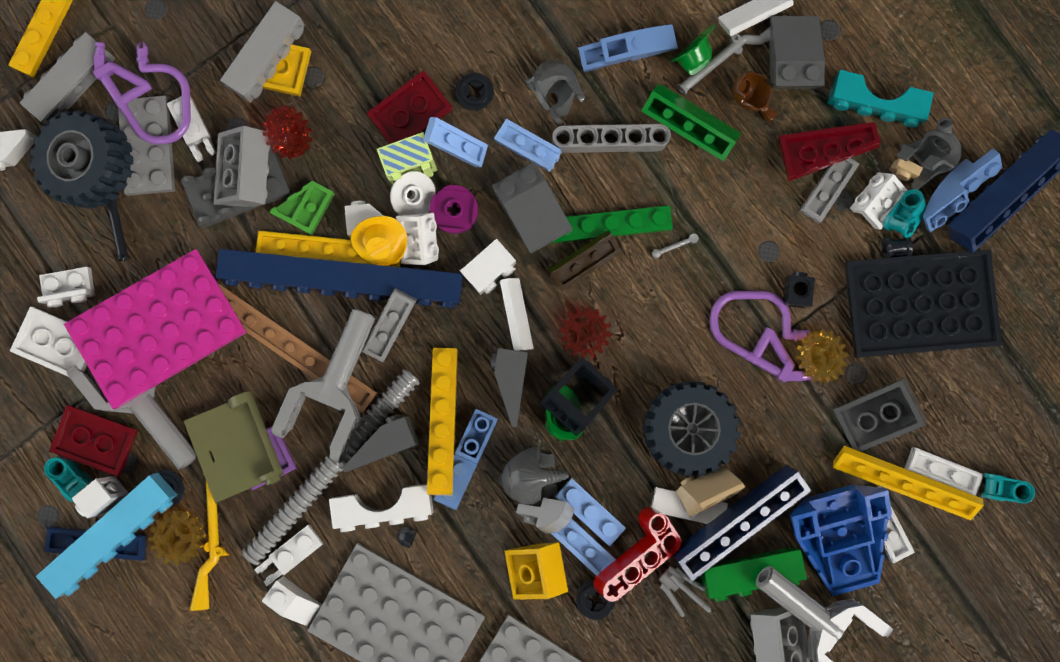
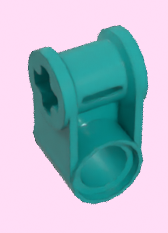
M916 189L906 191L894 208L887 214L884 220V229L897 231L905 238L911 237L916 227L922 221L927 206L922 192Z
M59 456L51 458L45 463L44 472L46 476L70 502H74L72 498L93 481L74 460ZM58 462H61L64 466L62 473L57 470Z
M984 473L986 481L984 493H981L982 498L1017 503H1029L1034 499L1035 489L1029 482ZM1018 486L1022 488L1020 497H1017L1015 492Z

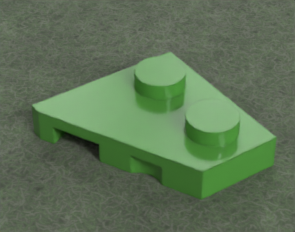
M311 181L300 192L289 196L288 200L280 206L272 208L269 213L313 235L335 193Z

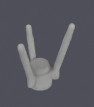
M672 565L669 566L658 578L662 583L659 587L666 593L681 617H684L685 613L670 589L675 592L678 588H681L707 612H711V608L684 585L683 582L685 580L704 591V586L696 580L691 581L678 567L675 569Z

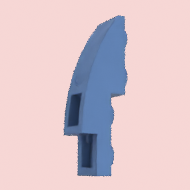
M664 25L600 39V42L578 47L583 71L588 72L628 60L635 61L678 49L673 25Z
M991 149L974 163L965 159L945 177L926 206L923 219L927 231L931 233L936 228L944 225L954 214L965 209L969 204L968 194L975 191L984 181L995 176L1003 168L1000 153Z
M475 409L454 455L453 496L436 495L434 501L457 510L497 423V418Z

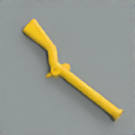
M207 481L206 498L209 542L204 545V550L209 552L210 557L198 571L189 611L210 609L208 573L218 563L220 556L231 555L225 550L224 546H219L217 503L214 502Z

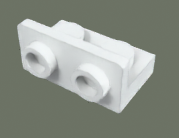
M879 172L870 179L869 184L856 197L850 209L855 213H861L874 229L881 230L887 214L908 190L894 174Z
M434 213L396 216V219L403 225L407 234V247L401 258V264L426 265L437 261L439 248L436 239L437 225Z
M90 267L39 275L42 296L37 297L38 303L47 304V307L63 306L65 301L82 303L87 301V297L95 296Z

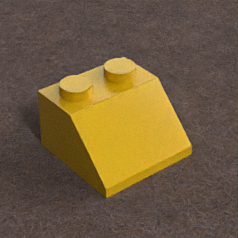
M559 542L540 543L505 550L513 599H550L568 592Z

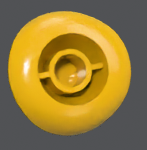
M374 216L357 224L351 233V244L355 252L367 262L373 265L391 266L403 257L407 247V234L403 225L398 220L388 216Z

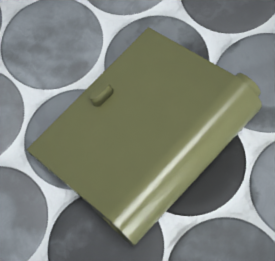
M252 391L238 394L230 398L226 404L184 420L215 503L260 484L266 483L268 486L281 480L280 476L284 472Z

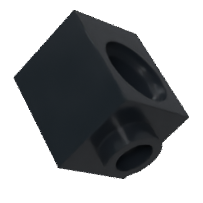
M793 272V275L785 277L783 292L785 305L803 309L812 307L815 278L807 277L808 273ZM795 284H800L803 287L802 296L795 293Z

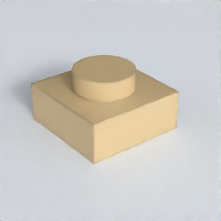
M897 159L893 162L889 171L895 173V176L900 180L912 181L920 175L923 167L909 160Z

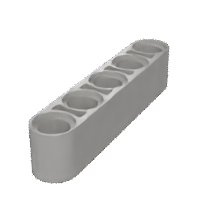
M662 124L559 126L553 132L552 145L561 149L562 153L662 151L667 146L671 133L669 128ZM612 134L617 138V141L615 143H608L605 140V136ZM637 134L641 141L633 143L630 141L629 135ZM661 134L664 137V142H656L653 139V135ZM560 135H565L569 138V142L560 144L556 138ZM590 135L593 138V142L586 144L582 142L581 136Z

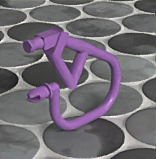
M96 42L94 71L92 72L103 83L135 134L151 144H170L179 140L187 132L191 121L190 87L184 74L171 65L147 64L149 63L148 47L145 42L138 43L136 47V62H138L139 71L143 73H168L175 77L181 86L182 121L178 129L166 136L148 134L136 120L128 107V103L151 90L152 86L146 79L114 62L107 63L104 51L105 43ZM116 74L133 83L136 87L121 95L110 76Z
M733 291L717 299L710 312V328L719 344L776 376V379L782 383L786 381L815 380L814 371H792L795 364L772 329L766 327L753 352H749L725 338L719 329L718 315L723 305L735 299H766L775 303L781 311L784 339L793 341H808L814 336L807 337V334H813L809 330L797 331L793 329L791 331L790 311L782 298L768 291ZM769 342L784 364L782 368L761 358Z

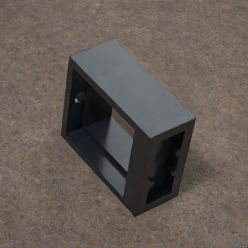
M581 357L540 404L575 436H578L618 389L608 378L596 370L592 363ZM575 373L602 396L587 416L559 392Z

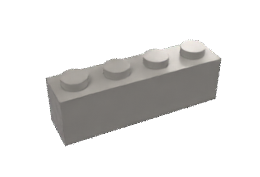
M275 1L220 81L228 89L249 103L253 99L258 98L266 80L272 78L275 74L276 66L280 60L285 59L289 54L290 46L294 40L301 37L305 25L300 16Z
M86 32L76 38L73 46L57 59V63L49 71L41 76L40 81L35 87L25 93L20 104L40 122L47 125L50 124L49 120L56 115L61 117V113L67 112L97 79L92 72L94 71L95 43L97 41ZM104 48L107 63L113 62L116 58Z

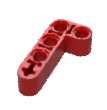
M646 507L640 512L638 522L646 536L602 570L594 579L593 586L595 590L605 599L611 602L620 599L680 549V536L665 514L651 507ZM656 517L655 522L651 525L652 520ZM668 536L667 541L663 544L664 539ZM647 552H649L648 557L644 559ZM630 567V571L625 574L626 570Z

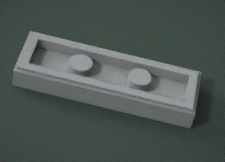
M850 158L829 166L799 212L820 224L859 166V163Z
M395 288L361 352L384 362L417 299Z

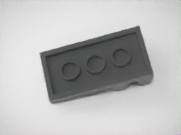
M273 148L268 152L269 173L266 183L268 194L265 204L291 195ZM216 168L204 169L203 175L200 177L185 176L181 180L196 217L198 227L201 229L262 206L214 205Z

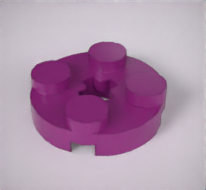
M449 185L433 196L430 203V213H434L436 225L443 232L460 234L470 230L476 222L478 205L474 196L465 187ZM453 204H457V207L461 209L460 213H456V216H451V212L447 211Z

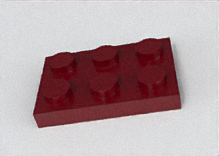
M423 70L368 111L367 115L389 144L425 132L430 117H437L441 120L453 111V107Z
M66 405L49 452L112 475L121 476L139 429L72 405Z

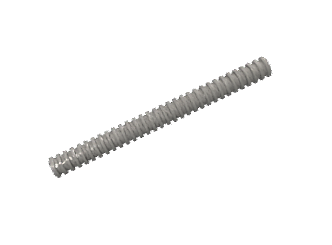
M403 369V374L397 376L398 380H393V385L387 387L388 391L386 393L383 392L382 397L377 398V403L371 405L372 409H368L366 411L367 414L361 416L362 420L343 461L338 463L331 460L330 456L327 455L325 457L326 460L320 462L321 466L315 468L316 472H311L310 478L305 479V484L299 486L300 490H295V495L289 497L290 501L284 503V508L280 507L279 513L273 515L274 519H270L268 521L269 524L263 526L264 530L258 532V537L254 536L253 542L248 543V548L242 550L243 556L254 565L261 563L260 559H264L266 553L271 552V547H275L276 541H280L282 539L281 536L287 534L286 530L292 528V523L296 524L297 518L302 517V512L308 510L307 506H312V501L318 499L317 495L323 493V488H328L327 484L333 482L332 478L338 476V471H343V466L358 452L363 443L369 440L368 438L374 434L373 432L379 429L378 426L384 425V420L389 418L388 415L395 412L394 408H399V403L405 401L404 397L410 395V390H415L414 386L419 385L420 382L410 371Z

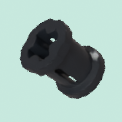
M883 238L881 242L882 255L884 258L904 255V257L911 256L913 251L911 238Z

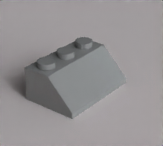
M241 126L218 133L214 205L254 207L265 204L268 194L266 183L269 173L268 152L271 146L269 141L270 132Z
M783 607L763 609L751 614L750 625L753 631L756 662H810L806 629L802 621Z

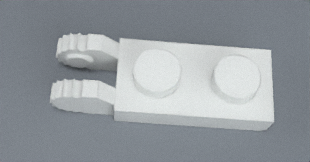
M190 95L191 121L183 138L197 162L203 160L197 144L204 142L206 150L211 155L216 154V150L210 139L211 135ZM182 96L167 103L178 127L182 121Z
M307 525L270 554L269 558L254 570L259 574L266 570L270 564L274 563L279 570L268 576L264 581L266 586H268L281 575L284 576L324 543L312 527Z

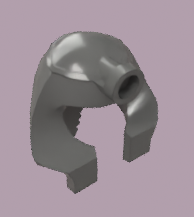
M557 60L541 63L534 76L525 80L532 92L535 91L541 105L546 110L550 109L554 120L559 126L563 124L561 117L567 116L570 111L574 95L577 96L581 103L585 99L584 92L573 70L569 65ZM555 93L558 95V102L550 108L546 95Z
M950 118L938 120L937 129L927 132L922 139L908 145H900L899 149L901 151L897 154L899 159L908 161L912 157L923 167L920 175L913 180L912 189L919 190L936 175L952 170L959 163L961 143L957 136L952 133L953 122Z
M534 445L513 457L505 465L503 472L498 476V482L508 496L515 501L525 505L541 507L543 498H548L558 493L557 482L567 479L569 473L564 470L543 469L555 466L554 454H544L540 452L538 445Z

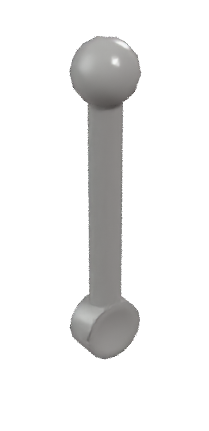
M691 234L685 240L660 250L654 249L652 256L659 258L665 252L688 243L694 244L698 241L699 237L697 234Z

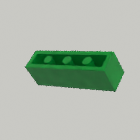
M660 83L652 91L642 109L643 113L722 161L726 159L741 132Z
M789 547L717 562L701 574L705 595L715 602L727 600L728 595L737 594L739 597L751 595L752 590L759 589L756 586L758 574L762 569L772 566L795 585H799L801 580L807 579L801 549Z

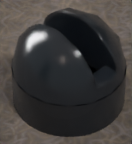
M411 527L400 529L397 533L398 542L410 549L417 530Z

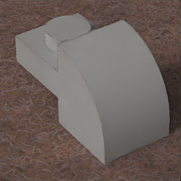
M543 498L541 507L518 504L516 513L524 518L523 522L536 525L542 532L551 534L567 526L573 516L574 508L565 501Z

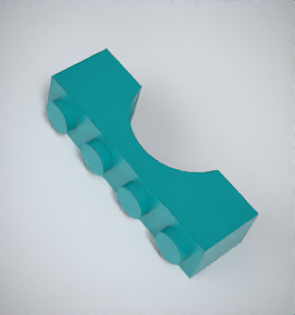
M839 70L833 77L827 104L833 105L837 110L850 109L857 111V114L862 116L874 115L886 122L899 121L903 122L904 126L915 128L928 120L934 92L910 87L899 98L884 100L874 96L868 90L864 75Z

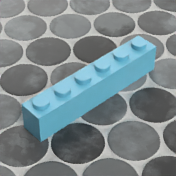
M159 473L149 475L36 576L37 579L55 599L64 594L67 597L79 589L78 583L83 578L88 580L98 572L97 566L102 561L107 563L117 555L115 550L121 544L125 547L136 538L134 533L139 528L144 530L155 521L153 516L157 512L163 513L173 505L171 500L177 496V493Z

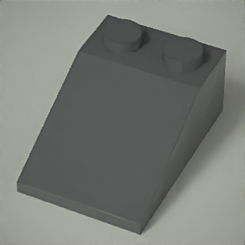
M771 16L769 84L772 90L818 89L824 86L825 59L819 16Z
M535 162L492 185L497 200L530 254L572 231L570 223Z
M498 348L497 354L492 353L490 368L495 369L494 374L511 426L517 427L528 352Z
M906 377L882 386L834 409L852 448L860 452L925 426L928 421Z
M397 414L387 418V424L380 426L342 468L344 473L420 444L410 416L403 417V414Z

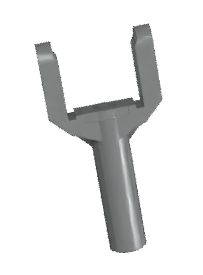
M352 309L324 376L311 382H304L288 390L272 427L273 435L284 438L293 429L307 396L345 412L330 445V459L338 463L343 461L362 419L355 401L351 398L347 384L375 321L374 316L358 309Z
M76 366L67 371L69 378L94 409L134 414L178 470L187 467L197 459L194 448L154 399L156 386L115 410L112 409L106 397L87 374L81 372Z
M772 566L762 569L756 578L757 588L810 628L807 646L808 657L813 662H833L825 654L827 651L830 652L836 642L842 637L844 631L852 622L853 615L881 636L889 637L894 630L853 598L836 601L828 607H823Z

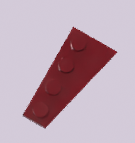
M875 122L780 135L778 140L788 182L876 149L881 143Z

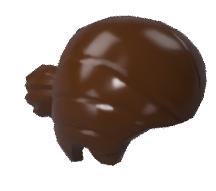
M752 71L742 73L733 85L732 93L736 103L744 109L760 111L765 121L770 123L777 116L776 111L770 108L768 104L772 92L771 85L765 82L766 77L762 74Z

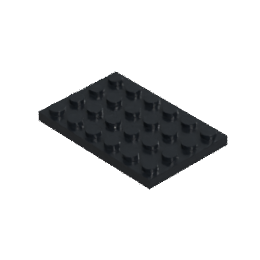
M991 249L978 250L974 253L966 251L844 262L854 358L1002 346Z

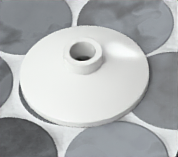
M410 171L402 174V178L396 180L391 188L390 201L393 209L398 215H423L428 213L431 200L436 194L434 184L427 175L421 172ZM411 190L412 196L407 198V193Z

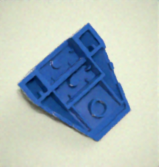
M849 485L806 497L790 515L794 536L831 595L836 596L880 583L884 554L882 552L884 541H887L888 538L886 529L888 519H891L892 515L888 489Z

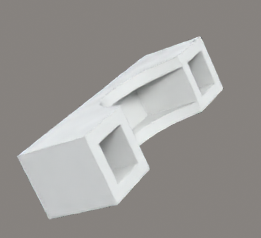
M427 484L404 487L398 502L393 507L385 510L368 507L363 503L358 494L329 499L333 529L340 528V532L353 531L357 525H365V529L380 526L379 522L389 521V525L404 523L405 518L412 517L414 521L427 520L428 515H432L434 512L432 496L427 495Z

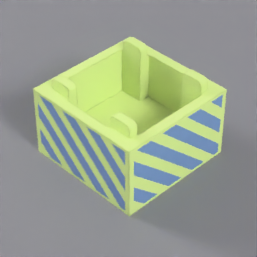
M423 132L377 149L385 174L391 185L396 180L401 179L402 174L406 172L417 171L432 177L434 175L433 172L437 171L429 146L423 141Z

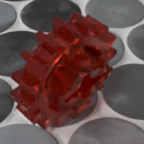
M283 105L270 110L271 113L265 115L267 121L262 123V126L267 131L262 134L269 138L266 144L274 146L272 152L280 151V158L288 157V159L304 155V151L310 149L307 143L313 140L308 136V133L312 132V129L306 127V124L309 122L308 119L303 120L301 118L303 113H295V107L293 106L288 108L287 105Z
M590 306L586 307L585 312H582L580 307H577V314L574 315L569 311L568 316L570 319L562 320L566 327L559 329V332L565 333V336L560 338V342H567L564 349L572 348V356L579 352L583 358H585L587 353H589L591 358H594V351L601 354L603 353L601 346H609V342L605 339L612 336V333L606 332V329L611 327V323L604 324L603 321L607 316L599 317V309L592 313L590 312ZM580 317H589L587 321L583 323H578L574 321ZM596 321L600 325L601 335L596 332L594 326ZM591 323L589 327V333L592 334L591 337L587 336L580 343L582 333L579 329H585ZM569 330L575 333L577 339L575 344L570 339ZM588 342H593L594 344H597L596 346L589 349L582 348L584 344Z

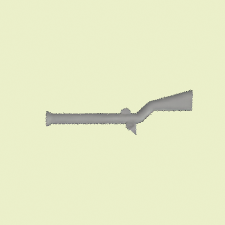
M770 27L760 35L743 34L740 36L735 34L731 36L730 44L713 57L705 68L695 75H691L683 83L676 85L679 92L686 96L690 88L733 53L741 54L744 44L762 45L770 41Z

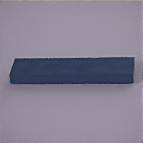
M47 527L44 552L63 553L87 530ZM134 534L136 538L125 547L121 544L115 550L117 555L113 558L145 560L148 535Z

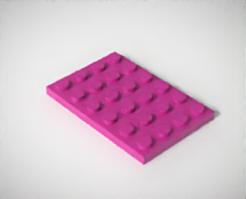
M197 249L64 324L109 404L115 410L247 333Z

